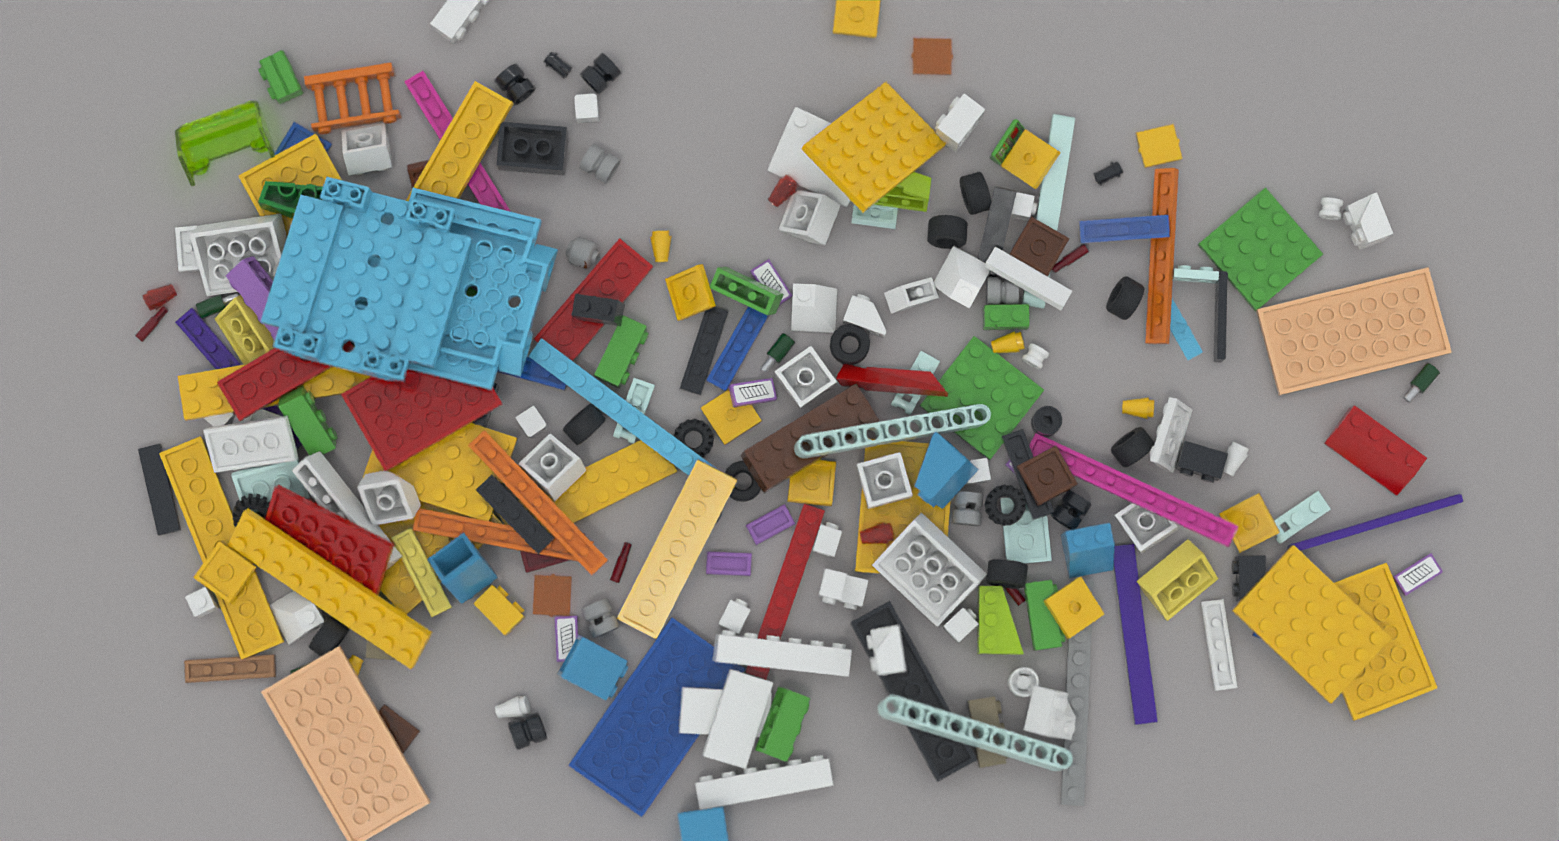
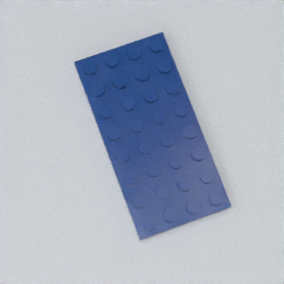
M671 618L568 766L640 817H643L700 735L679 733L682 687L723 689L729 669L743 673L745 668L739 664L713 661L714 646L674 618Z

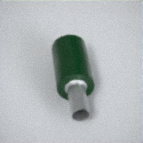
M235 293L223 298L220 294L196 303L201 319L221 312L226 305L239 295Z
M782 333L766 353L769 358L760 369L767 373L775 362L779 364L793 347L795 341Z
M1427 363L1411 381L1410 385L1412 388L1405 395L1404 399L1410 403L1418 392L1423 394L1431 383L1437 379V376L1440 374L1439 370L1432 364Z

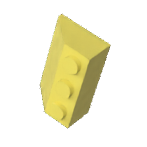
M241 295L235 297L214 318L243 365L250 363L275 348L273 347L275 340L272 338L270 331L259 322L257 315L244 303Z
M1187 539L1137 580V583L1145 596L1164 619L1168 621L1216 582L1218 577L1203 552Z

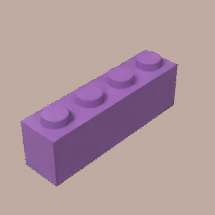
M251 256L239 262L226 277L231 287L239 292L243 297L244 303L255 312L257 319L263 324L261 318L273 280L255 257ZM263 324L275 340L279 328Z

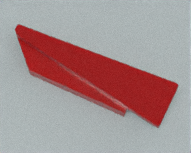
M844 364L836 376V380L841 386L851 387L857 384L859 388H864L865 391L948 397L947 391L929 371L866 367L865 369Z

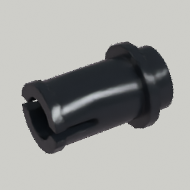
M550 52L543 61L547 68H552L563 79L568 74L562 68L567 72L572 70L571 66L558 57V53Z
M1110 162L1108 167L1093 175L1099 186L1115 177L1119 178L1123 170L1118 162Z

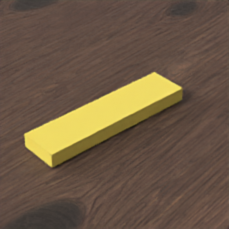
M412 527L391 537L397 550L402 555L401 558L430 616L433 618L452 608Z

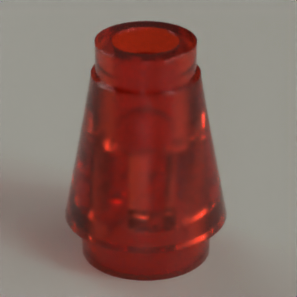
M787 174L784 177H780L768 200L778 207L797 192L796 189L799 187V184Z
M169 284L147 290L146 294L142 295L149 311L154 309L157 311L173 299V297L177 296L173 285Z
M882 522L860 531L862 544H889V541L894 540L891 523Z

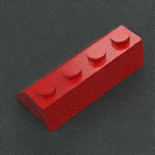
M1355 405L1347 410L1324 442L1326 446L1396 496L1412 480L1427 460L1426 456Z

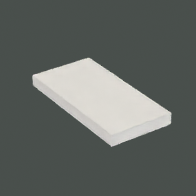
M288 416L210 427L203 430L214 473L284 463L299 459Z
M729 669L702 753L703 756L746 769L773 682Z
M682 687L679 733L709 734L723 689ZM772 692L769 694L756 737H760L769 713Z

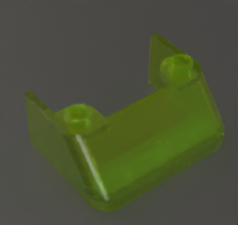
M258 101L242 103L183 124L175 130L178 158L191 187L195 186L194 175L206 173L210 167V161L251 147L254 152L264 153L268 151L271 158L275 157L273 141Z

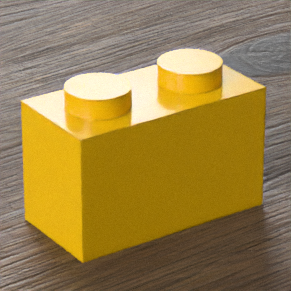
M491 585L473 604L507 636L525 618L522 614L525 610L516 601L512 604L506 598L509 594L500 585L497 588Z

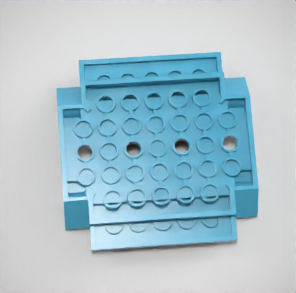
M326 177L320 196L322 200L300 195L261 318L263 324L279 328L273 347L299 358L383 380L403 381L409 363H417L434 368L472 245V238L446 232L450 230L455 209L414 198L409 202L373 193L366 186ZM386 215H393L394 221L390 225H384L383 218ZM373 257H380L381 263L377 267H371L369 264L370 260ZM360 299L368 301L367 307L363 310H359L356 307ZM348 341L354 342V349L351 352H344V344Z
M413 188L409 202L414 198L455 209L450 230L446 232L470 237L473 241L434 368L417 363H409L407 369L492 391L498 368L500 372L520 377L522 375L533 337L531 331L542 291L546 292L558 249L539 244L535 245L542 223L541 219ZM386 215L383 218L384 225H390L394 221L393 215ZM373 257L370 260V266H379L381 258ZM471 286L478 288L477 294L473 297L466 295V290ZM513 297L521 299L520 305L516 308L509 306V301ZM360 299L356 304L357 309H365L368 301Z

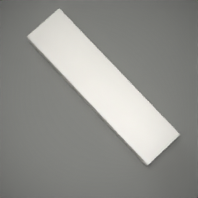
M997 247L994 248L984 267L1060 311L1072 293V290Z
M1224 599L1200 602L1214 691L1238 688Z

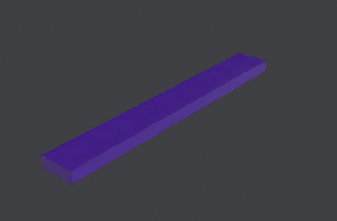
M193 308L175 321L215 369L241 365ZM277 405L263 408L266 411L284 416ZM291 427L296 450H298L302 443Z
M1453 495L1290 544L1287 549L1294 545L1302 551L1464 501L1462 495Z
M1134 544L1114 546L1113 566L1134 725L1158 722L1141 592L1140 586L1137 583L1139 577Z

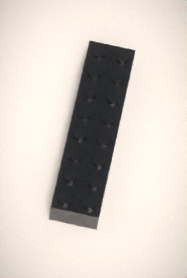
M890 601L850 622L869 660L871 657H874L873 649H868L867 636L871 635L870 630L899 625L906 671L878 675L889 696H898L951 713ZM908 709V716L911 719H915L916 714L914 710ZM930 715V717H929L930 723H931L933 726H936V725H937V720H936V718H935L934 716ZM951 722V724H950L951 730H952L953 732L957 733V731H958V726H957V724L954 723V722ZM906 725L936 782L977 761L968 744Z

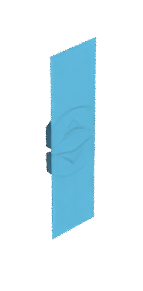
M1172 299L1170 330L1187 360H1190L1203 353Z

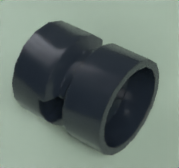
M601 53L593 61V66L588 65L580 73L583 80L599 95L608 87V81L613 82L622 74L619 68L604 53Z
M517 64L507 67L495 79L499 88L502 91H507L506 96L514 103V106L525 101L536 90L532 82L528 78H524L525 74Z
M1052 406L1041 407L1031 419L1033 432L1046 438L1053 436L1062 425L1061 413Z
M1068 490L1061 499L1062 505H1057L1051 517L1064 527L1075 530L1081 523L1080 517L1085 516L1092 505L1077 493Z
M538 712L526 716L525 721L517 719L508 723L517 750L530 746V741L536 744L548 739Z

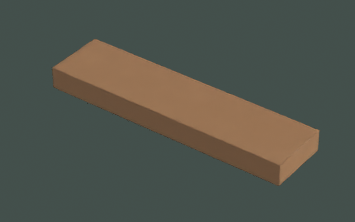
M275 655L250 656L243 660L240 657L184 660L185 683L276 677Z

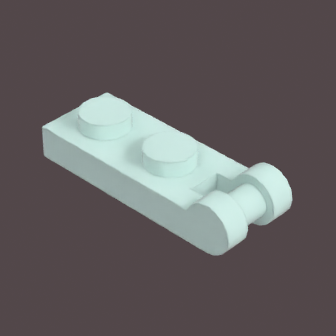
M920 351L910 370L929 371L934 374L940 361ZM897 393L891 405L896 408L900 407L905 410V413L911 415L921 395L907 394L912 397L909 403L902 399L903 393Z
M634 378L626 401L645 414L655 385ZM617 423L613 437L618 439L622 437L628 439L629 443L634 444L637 437Z
M1319 491L1274 520L1280 531L1276 535V540L1279 544L1331 510ZM1283 522H1285V524L1289 528L1285 532L1280 526Z

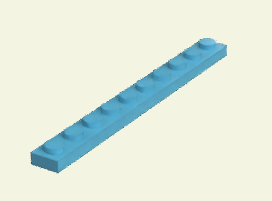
M541 338L529 354L531 359L688 476L697 459L714 467Z

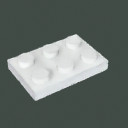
M1169 397L1168 403L1163 408L1164 416L1162 423L1157 428L1155 445L1150 450V461L1163 470L1173 473L1192 409L1180 400Z

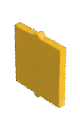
M1174 124L1136 133L1139 144L1138 152L1141 153L1144 168L1182 159L1179 147L1180 140L1177 139Z

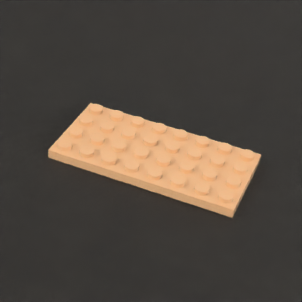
M1429 267L1260 308L1256 311L1279 396L1452 353Z
M341 646L261 691L347 841H365L431 802Z

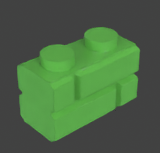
M283 50L259 61L261 68L258 71L263 81L268 80L270 84L267 90L272 100L276 99L279 104H283L304 93Z
M1029 304L984 305L983 330H1015V328L1027 330L1029 328Z

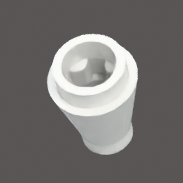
M1232 442L1231 446L1228 445V456L1223 472L1234 476L1237 469L1248 457L1249 449L1235 442Z
M518 695L500 705H496L495 711L498 719L525 717L526 714L530 713V705L526 696L521 697Z

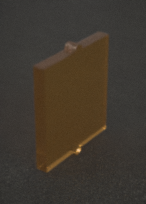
M913 38V54H911L913 74L951 75V59L954 57L952 54V39Z
M551 574V576L535 575L533 614L549 615L550 617L554 615L570 616L572 577L556 576L555 574Z

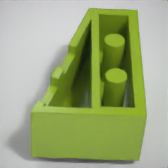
M913 172L874 205L927 212L931 177Z
M979 586L977 654L1023 655L1022 646L1003 587Z

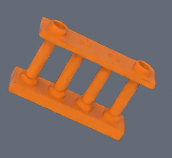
M392 63L304 76L305 86L308 90L312 89L315 94L319 122L311 123L314 132L328 134L331 133L332 129L382 121L385 124H390L402 118L400 111L393 110L388 82L390 76H395ZM377 79L380 82L384 112L371 114L366 84L368 80ZM355 82L358 85L362 115L349 117L345 87L347 83ZM333 86L336 88L341 119L327 121L323 94L325 87Z

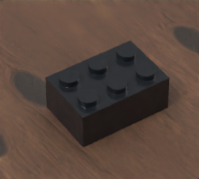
M502 122L500 125L497 154L498 169L502 171L565 175L569 133L567 127Z

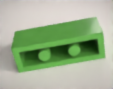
M718 267L710 284L711 289L767 316L776 314L784 295L728 267Z
M623 315L621 326L616 327L594 374L595 378L617 388H620L621 384L626 385L630 373L627 371L631 364H636L640 355L637 350L640 344H645L649 333L646 332V325Z
M301 386L279 398L278 407L284 416H288L290 426L309 456L319 451L325 454L336 448L337 433L333 427L329 428L327 425V419L322 409H317L314 404L316 402L313 394L310 391L307 392L304 386Z
M1052 580L1026 583L1024 587L1033 651L1062 647V642H1065L1064 633L1059 629V625L1043 602L1058 591L1057 585L1053 584Z
M778 687L755 750L787 762L793 753V744L796 736L801 731L803 717L809 709L810 698Z

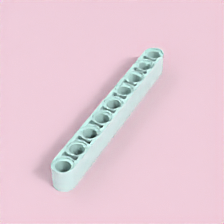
M1053 114L1048 144L1061 153L1041 182L1036 219L1057 231L1075 117ZM1024 290L1022 304H1029L1031 307L1044 309L1045 301Z
M978 404L802 436L795 443L794 451L800 458H811L932 436L935 432L945 434L978 428L989 421L991 412L987 406ZM975 411H979L982 413V421H978L975 418ZM953 415H958L961 418V425L954 423ZM932 418L940 422L939 429L932 426ZM911 422L918 425V432H913L910 429ZM889 426L897 429V436L889 434ZM867 430H872L875 433V440H870L867 437ZM845 434H850L854 437V444H848L845 441ZM823 438H829L832 441V448H827L823 445ZM801 442H808L810 444V452L802 450Z
M889 696L878 705V713L884 719L1045 769L1060 771L1068 768L1073 762L1072 754L1065 748L898 696ZM887 702L894 705V713L887 710ZM908 709L914 710L916 714L915 719H911L908 716ZM930 715H932V716H934V717L936 718V720H937V725H936V726H933V725L930 723V721H929ZM951 722H954V723L957 724V726H958V731H957V733H955V732H953V731L951 730V727H950ZM973 728L979 732L978 739L972 736ZM994 735L998 736L1000 739L999 746L995 745V743L993 742ZM1015 742H1018V743L1020 744V746H1021V751H1020V752H1017V751L1015 750V748H1014V743H1015ZM1036 748L1042 752L1041 759L1035 755ZM1057 755H1060V756L1062 757V759H1063V764H1062V765H1059V764L1057 763V761H1056V756H1057Z

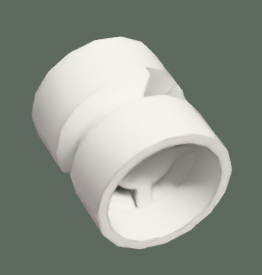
M1018 668L1012 671L1007 680L1010 692L1018 697L1032 695L1033 687L1039 685L1037 674L1029 668Z

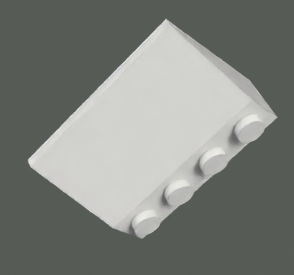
M795 107L767 171L809 191L823 194L847 208L850 199L801 149L805 143L831 123Z
M281 214L199 225L190 233L206 295L212 296L238 292L231 287L226 275L239 262L251 256L255 257L271 279L274 280L287 239Z
M922 512L872 564L876 570L937 627L987 575Z

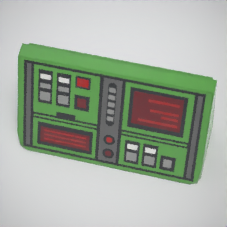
M1017 119L1012 121L991 153L990 160L1000 166L1025 130Z

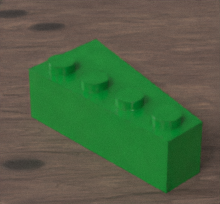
M265 181L258 203L261 209L293 219L300 195L322 200L320 196L323 186Z

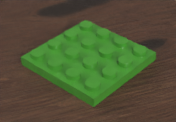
M1266 187L1198 244L1220 271H1227L1229 282L1255 312L1323 255L1320 249Z
M973 336L939 380V383L947 391L948 397L927 395L920 404V407L928 413L978 404L987 406L991 412V417L987 423L978 428L956 431L954 433L990 460L1003 444L1002 436L1010 434L1044 389L1000 355L993 353L991 348ZM975 411V418L978 421H982V413L979 411ZM953 415L954 423L961 425V418L958 415Z

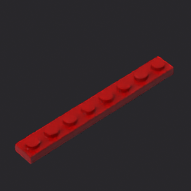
M807 504L803 505L757 639L766 640L767 635L777 636L781 639L825 513L824 510ZM747 665L745 673L766 680L770 668Z

